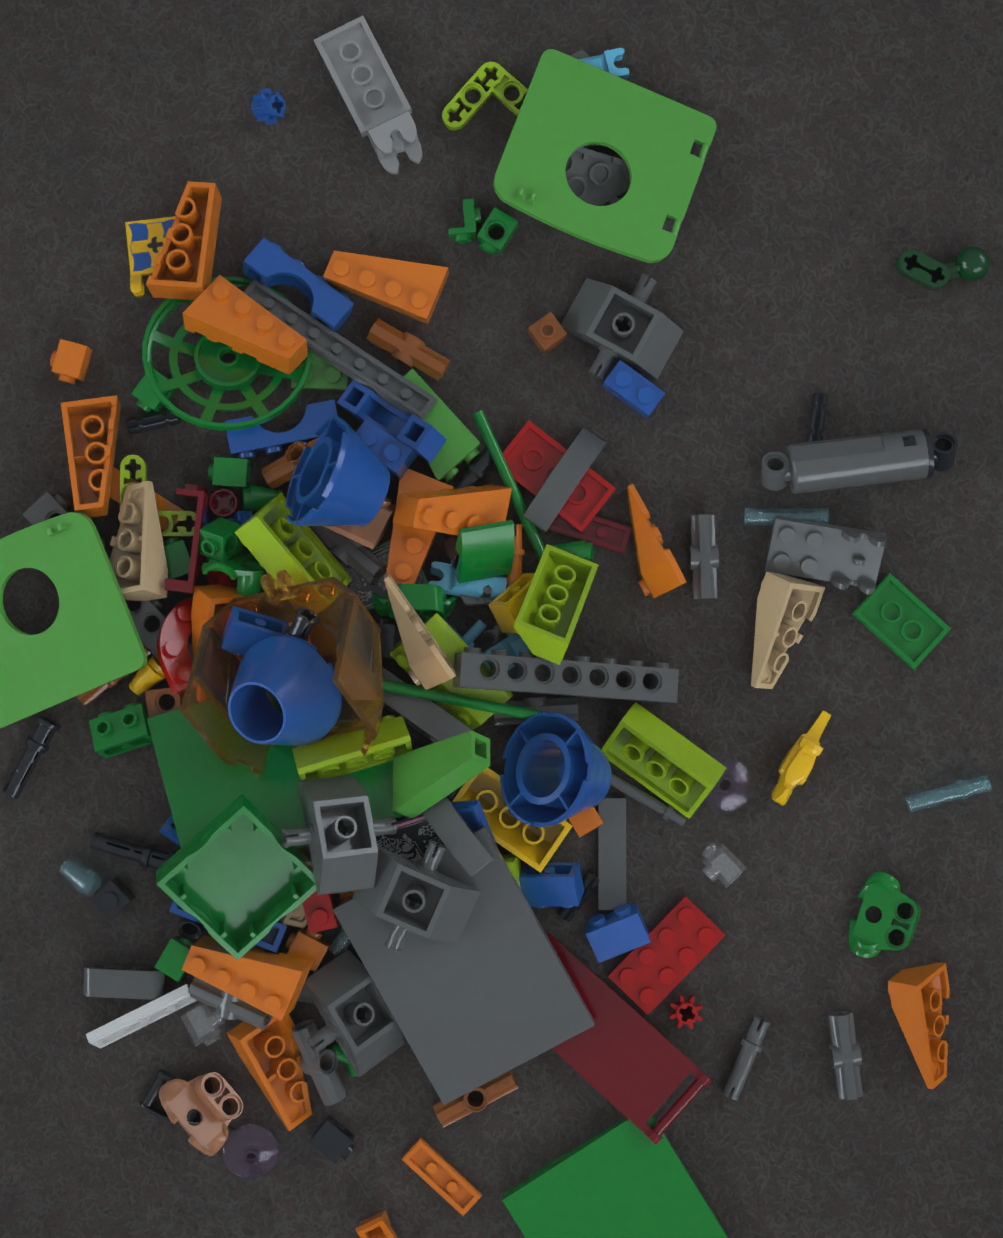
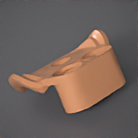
M219 1073L203 1074L188 1082L182 1079H173L165 1083L159 1090V1099L170 1121L173 1124L178 1121L191 1136L188 1142L208 1156L215 1155L224 1146L229 1136L227 1129L232 1119L239 1117L243 1111L241 1098ZM206 1079H209L213 1084L211 1094L206 1092L204 1088ZM225 1100L231 1105L229 1115L224 1113L222 1108ZM192 1109L198 1110L201 1114V1121L196 1126L190 1125L187 1121V1114Z

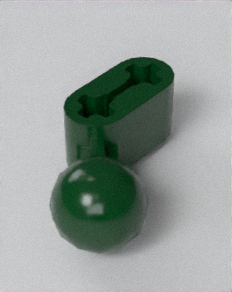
M971 246L961 250L956 256L955 261L942 264L919 251L908 250L897 258L895 268L900 276L925 289L936 290L944 286L949 280L958 277L968 282L981 280L989 271L990 258L983 249ZM912 258V264L916 267L907 270V263L904 261ZM936 270L938 272L937 277L940 280L933 283L931 282L932 276L929 273Z

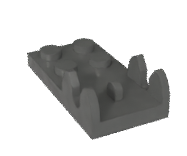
M775 515L764 570L830 581L833 586L841 590L848 589L849 585H854L865 594H872L876 588L877 576L887 536L886 533Z

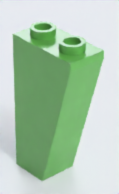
M411 369L404 377L437 398V404L423 421L432 425L447 440L433 461L428 463L438 481L441 482L445 479L449 482L459 473L457 467L464 460L470 463L480 453L478 448L481 444L423 379Z
M468 731L393 757L392 811L409 818L417 817L490 767V739L474 731Z

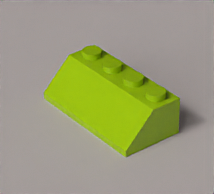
M280 493L234 533L258 560L261 567L273 578L278 587L294 603L296 609L298 607H305L317 614L334 601L352 581V578L309 526H296L288 522L286 516L290 515V509L285 507L286 498Z
M549 544L544 549L513 627L533 655L560 665L599 565Z
M435 613L423 623L454 666L455 653L464 652V647L468 646L439 614ZM401 639L389 654L408 673L411 668ZM482 662L480 673L487 677L490 669ZM453 678L430 688L503 704L513 696L510 691L453 687ZM435 701L437 706L471 730L482 725L494 714Z
M637 702L633 704L601 749L610 762L688 819L705 800L727 769Z
M388 715L381 718L379 723L372 725L368 723L358 724L352 728V731L341 733V731L332 732L325 735V739L309 745L292 748L301 781L339 777L392 761L393 757L412 751L411 738L403 716Z

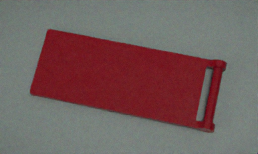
M547 933L549 941L595 1021V1026L551 1049L657 1145L663 1139L661 1135L703 1087H708L713 1080L555 937ZM691 1072L696 1079L653 1128L649 1126L646 1122Z

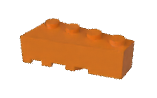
M187 182L176 209V217L172 227H169L166 233L161 253H158L155 260L156 266L152 275H149L146 286L153 298L196 300L211 284L222 197L216 183Z
M334 251L323 277L333 286L428 324L448 278L449 269L442 266Z
M221 275L182 313L185 330L192 333L198 332L205 335L210 341L232 347L233 351L240 354L246 353L251 355L257 361L288 375L308 356L307 339Z
M115 395L61 403L74 510L75 512L84 513L89 518L108 515L121 404L119 398Z
M408 469L399 481L398 494L423 491L433 492L441 491V489H454V487ZM393 523L386 574L389 573L396 584L417 583L437 532Z
M485 484L484 486H467L460 489L449 488L433 492L423 491L398 494L393 523L458 535L459 529L506 521L512 488Z
M204 935L191 945L182 970L283 1021L294 1009L314 961L305 958L303 960L291 958V955L283 953L263 951L264 949L254 946L237 961L213 937Z

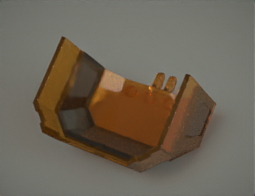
M281 570L277 573V582L280 586L278 589L274 577L269 573L263 574L261 585L265 592L232 599L202 626L180 712L224 763L236 766L237 762L252 766V772L263 775L268 748L277 745L251 742L241 736L231 723L228 714V701L239 664L244 655L233 654L228 650L221 649L222 632L233 606L287 621L288 624L294 621L296 609L298 607H305L314 611L320 618L318 625L313 627L309 634L310 642L318 649L316 652L326 663H331L334 667L333 682L342 693V707L337 723L324 737L365 729L361 752L365 756L369 750L370 743L378 735L384 703L380 642L381 629L356 593L335 577L293 585L290 574L286 570ZM265 689L266 696L271 705L283 714L277 698L269 690Z

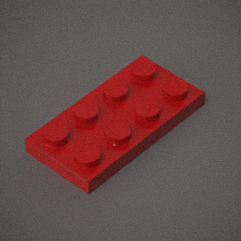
M528 420L502 454L514 480L536 497L567 450ZM589 468L558 515L582 533L616 488Z
M685 895L649 931L651 942L631 950L608 974V977L647 1015L660 1004L725 936Z

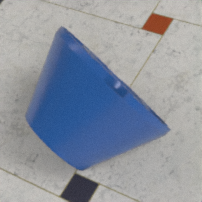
M331 417L315 432L319 437L312 448L309 446L305 447L291 478L285 507L290 509V515H287L286 518L293 525L366 526L377 515L387 495L390 483L389 470L345 420L339 417Z
M274 635L260 640L248 649L239 664L228 701L229 718L241 736L258 744L305 746L322 739L335 726L342 707L340 681L332 664L326 663L316 652L318 649L314 645L294 636ZM265 689L269 690L277 698L283 714L271 705L266 696Z
M541 712L532 715L517 727L505 747L502 757L506 758L504 775H500L502 794L511 813L527 825L549 827L561 823L598 805L610 788L612 773L608 758L573 719L564 714Z

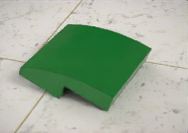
M512 520L459 529L455 547L459 555L455 573L458 583L511 574L515 543L514 523Z

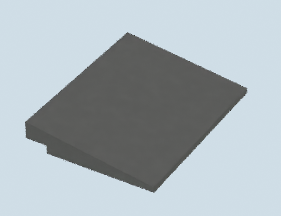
M485 826L473 833L481 840L494 860L471 877L447 848L437 868L438 872L481 890L458 943L431 940L410 931L402 952H393L398 940L394 941L391 950L384 946L394 925L393 923L372 914L353 899V896L339 902L333 909L443 1105L595 1026L593 1017ZM417 893L411 894V900L415 902L420 898V895Z

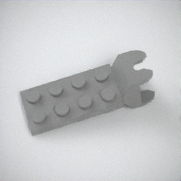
M362 15L314 39V43L362 137L368 135L383 168L391 174H398L400 164L397 154L405 152L411 161L419 164L423 153L416 125L410 115L412 109L364 16Z

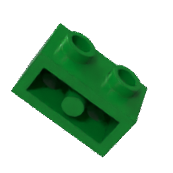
M131 703L124 706L122 710L104 712L99 714L98 718L89 720L95 752L106 759L152 744L153 741L147 723V708L139 703Z

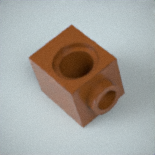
M549 312L528 328L529 336L543 355L567 338V333L552 312Z
M171 688L145 691L148 718L190 706L188 691L173 695ZM166 694L172 695L175 699V705L171 710L166 709L162 704V699Z

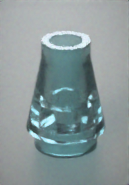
M67 859L59 870V873L81 895L85 894L88 897L98 890L103 880L99 876V872L75 863L71 859Z

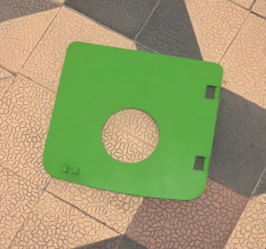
M548 49L543 52L494 175V190L504 203L569 235L647 263L660 262L673 249L708 149L713 140L717 127L716 122L712 117L560 51ZM694 142L702 145L699 157L690 154ZM586 145H602L617 152L625 161L630 174V184L626 195L618 202L607 206L591 205L578 198L569 187L566 179V164L573 152ZM666 217L675 221L671 233L662 229Z
M69 512L29 526L0 539V728H4L140 670L146 665L147 654L96 526L91 518L84 513ZM23 568H34L45 573L52 580L58 592L59 611L54 623L40 634H28L20 631L10 622L4 610L3 593L6 583L14 573Z

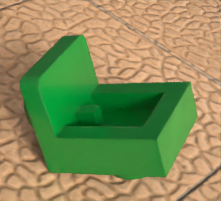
M474 199L462 200L465 227L448 229L449 240L455 239L457 244L469 243L472 241L471 238L477 237L476 224H481L480 207H474Z

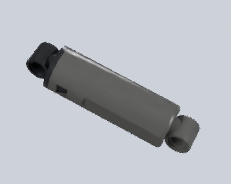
M924 428L789 444L786 447L785 454L773 451L763 457L761 483L766 489L773 491L781 490L788 484L793 494L928 479L932 478L934 470L946 471L952 468L958 441L955 436L947 432H939L930 436L929 431Z

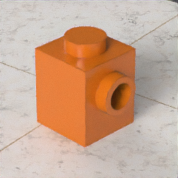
M60 339L57 351L54 350L51 355V371L59 375V381L75 385L76 380L84 382L93 350L88 346Z
M307 927L306 930L301 928L298 934L292 932L285 947L289 949L287 954L291 955V958L313 960L314 962L310 970L315 972L331 943L321 938L323 935L321 932L310 933Z

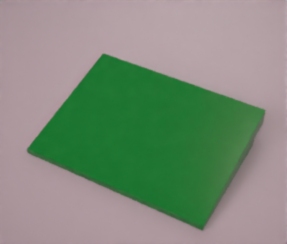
M337 675L342 691V707L337 723L327 734L336 731L346 733L352 731L354 726L362 723H368L369 725L379 723V720L383 718L379 704ZM265 689L266 696L271 705L283 714L277 698L269 690ZM230 694L147 718L181 848L241 794L256 806L280 831L282 829L305 827L298 782L301 779L292 748L298 746L258 744L241 736L229 718L228 701ZM393 760L342 775H354L367 793L372 819L388 818L391 816L395 819L405 817L400 813L392 811ZM307 844V845H298V846H296V847H297L298 849H300V848L307 847L308 844Z
M652 1115L646 1123L653 1128L657 1121ZM627 1117L529 1175L527 1180L504 1192L502 1199L525 1238H729L666 1135L663 1133L661 1135L663 1139L656 1145Z

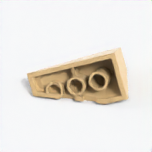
M145 481L128 485L118 515L121 523L117 537L112 536L110 545L114 546L109 560L125 600L150 601L166 598L167 590H164L165 578L168 579V567L153 482Z
M766 572L757 597L752 687L773 689L789 661V656L786 654L787 649L795 642L799 644L803 636L798 633V630L805 618L812 622L817 613L825 587L786 574Z
M389 573L384 575V582L411 668L408 673L417 686L422 684L427 690L455 677L454 666L391 575Z

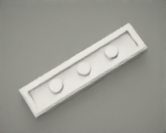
M186 984L87 1033L88 1042L98 1048H103L197 1000L190 997V993H188L190 986Z

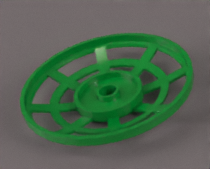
M217 277L211 278V283H212ZM223 277L236 287L249 286L252 282L250 279L241 277ZM269 287L270 290L274 291L275 293H277L278 295H280L281 297H283L284 299H286L287 301H289V300H288L284 295H282L280 292H278V291H276L275 289ZM166 299L159 306L145 331L142 343V360L146 378L152 391L159 401L174 415L188 423L207 429L227 431L252 428L268 422L284 412L303 390L310 373L312 363L311 351L308 350V356L303 360L302 369L296 368L288 375L257 361L251 355L246 353L240 354L233 351L232 347L210 341L205 335L201 337L196 346L183 342L189 331L185 330L184 324L177 331L174 338L158 332L167 316L187 300ZM188 300V302H189L190 305L195 301V300ZM154 342L170 348L169 365L173 378L159 383L156 381L152 366ZM178 353L194 357L196 370L181 375L178 367ZM224 354H233L236 357L232 363H224L220 360ZM258 374L274 377L268 387L258 395L250 385ZM283 378L298 380L290 396L279 407L269 412L262 401L266 400L277 389ZM203 380L213 389L207 400L197 395L187 385ZM179 388L191 401L205 407L201 418L198 419L179 410L167 399L164 393ZM240 390L246 399L244 402L234 404L220 403L224 391ZM251 407L258 416V418L238 423L212 422L216 411H239Z

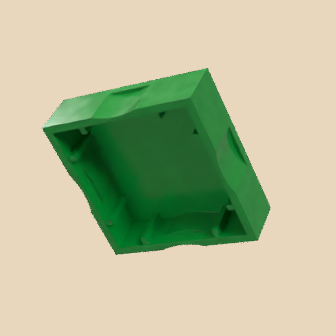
M243 794L156 870V884L185 912L197 918L207 929L208 933L237 961L264 938L282 917L294 911L316 891L312 862L296 846L284 848L282 841H286V839H281V831Z

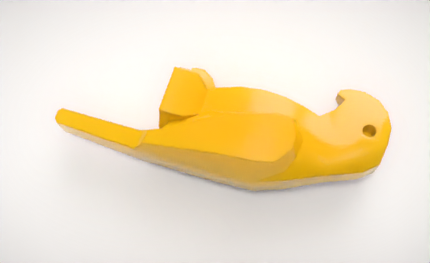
M824 710L820 713L808 732L798 738L778 769L780 773L779 780L771 794L772 800L780 805L786 804L797 785L805 783L813 768L816 756L821 754L823 748L820 747L819 739L831 717L829 713Z

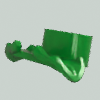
M244 545L241 552L223 563L207 557L208 563L202 564L201 570L205 575L208 574V571H220L228 574L232 580L237 578L236 593L241 596L259 597L266 587L268 572L261 567L258 560Z
M397 584L423 622L435 613H438L441 618L446 620L451 615L457 602L458 596H452L447 599L444 589L438 585ZM388 592L384 597L377 593L371 594L372 603L377 614L381 618H390L396 622Z
M875 872L867 879L859 892L858 898L863 899L857 919L851 917L849 924V948L855 955L863 958L874 957L881 950L898 951L906 949L913 940L921 915V908L918 902L900 892V884L896 878L887 873ZM904 903L911 904L914 909V913L909 919H905L900 914V907ZM872 906L878 907L882 913V918L877 923L868 921L866 917L867 909ZM896 929L901 930L905 935V941L900 946L894 944L891 939V934Z

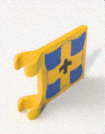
M176 216L125 222L130 266V288L136 297L145 294L143 276L152 275L156 266L155 260L157 255L163 249L166 233L169 227H172Z

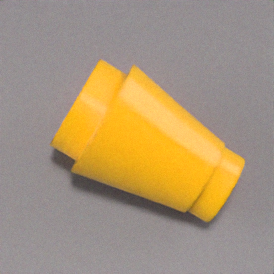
M154 655L151 658H147L146 665L138 670L129 684V688L138 696H141L145 691H148L165 679L159 661Z

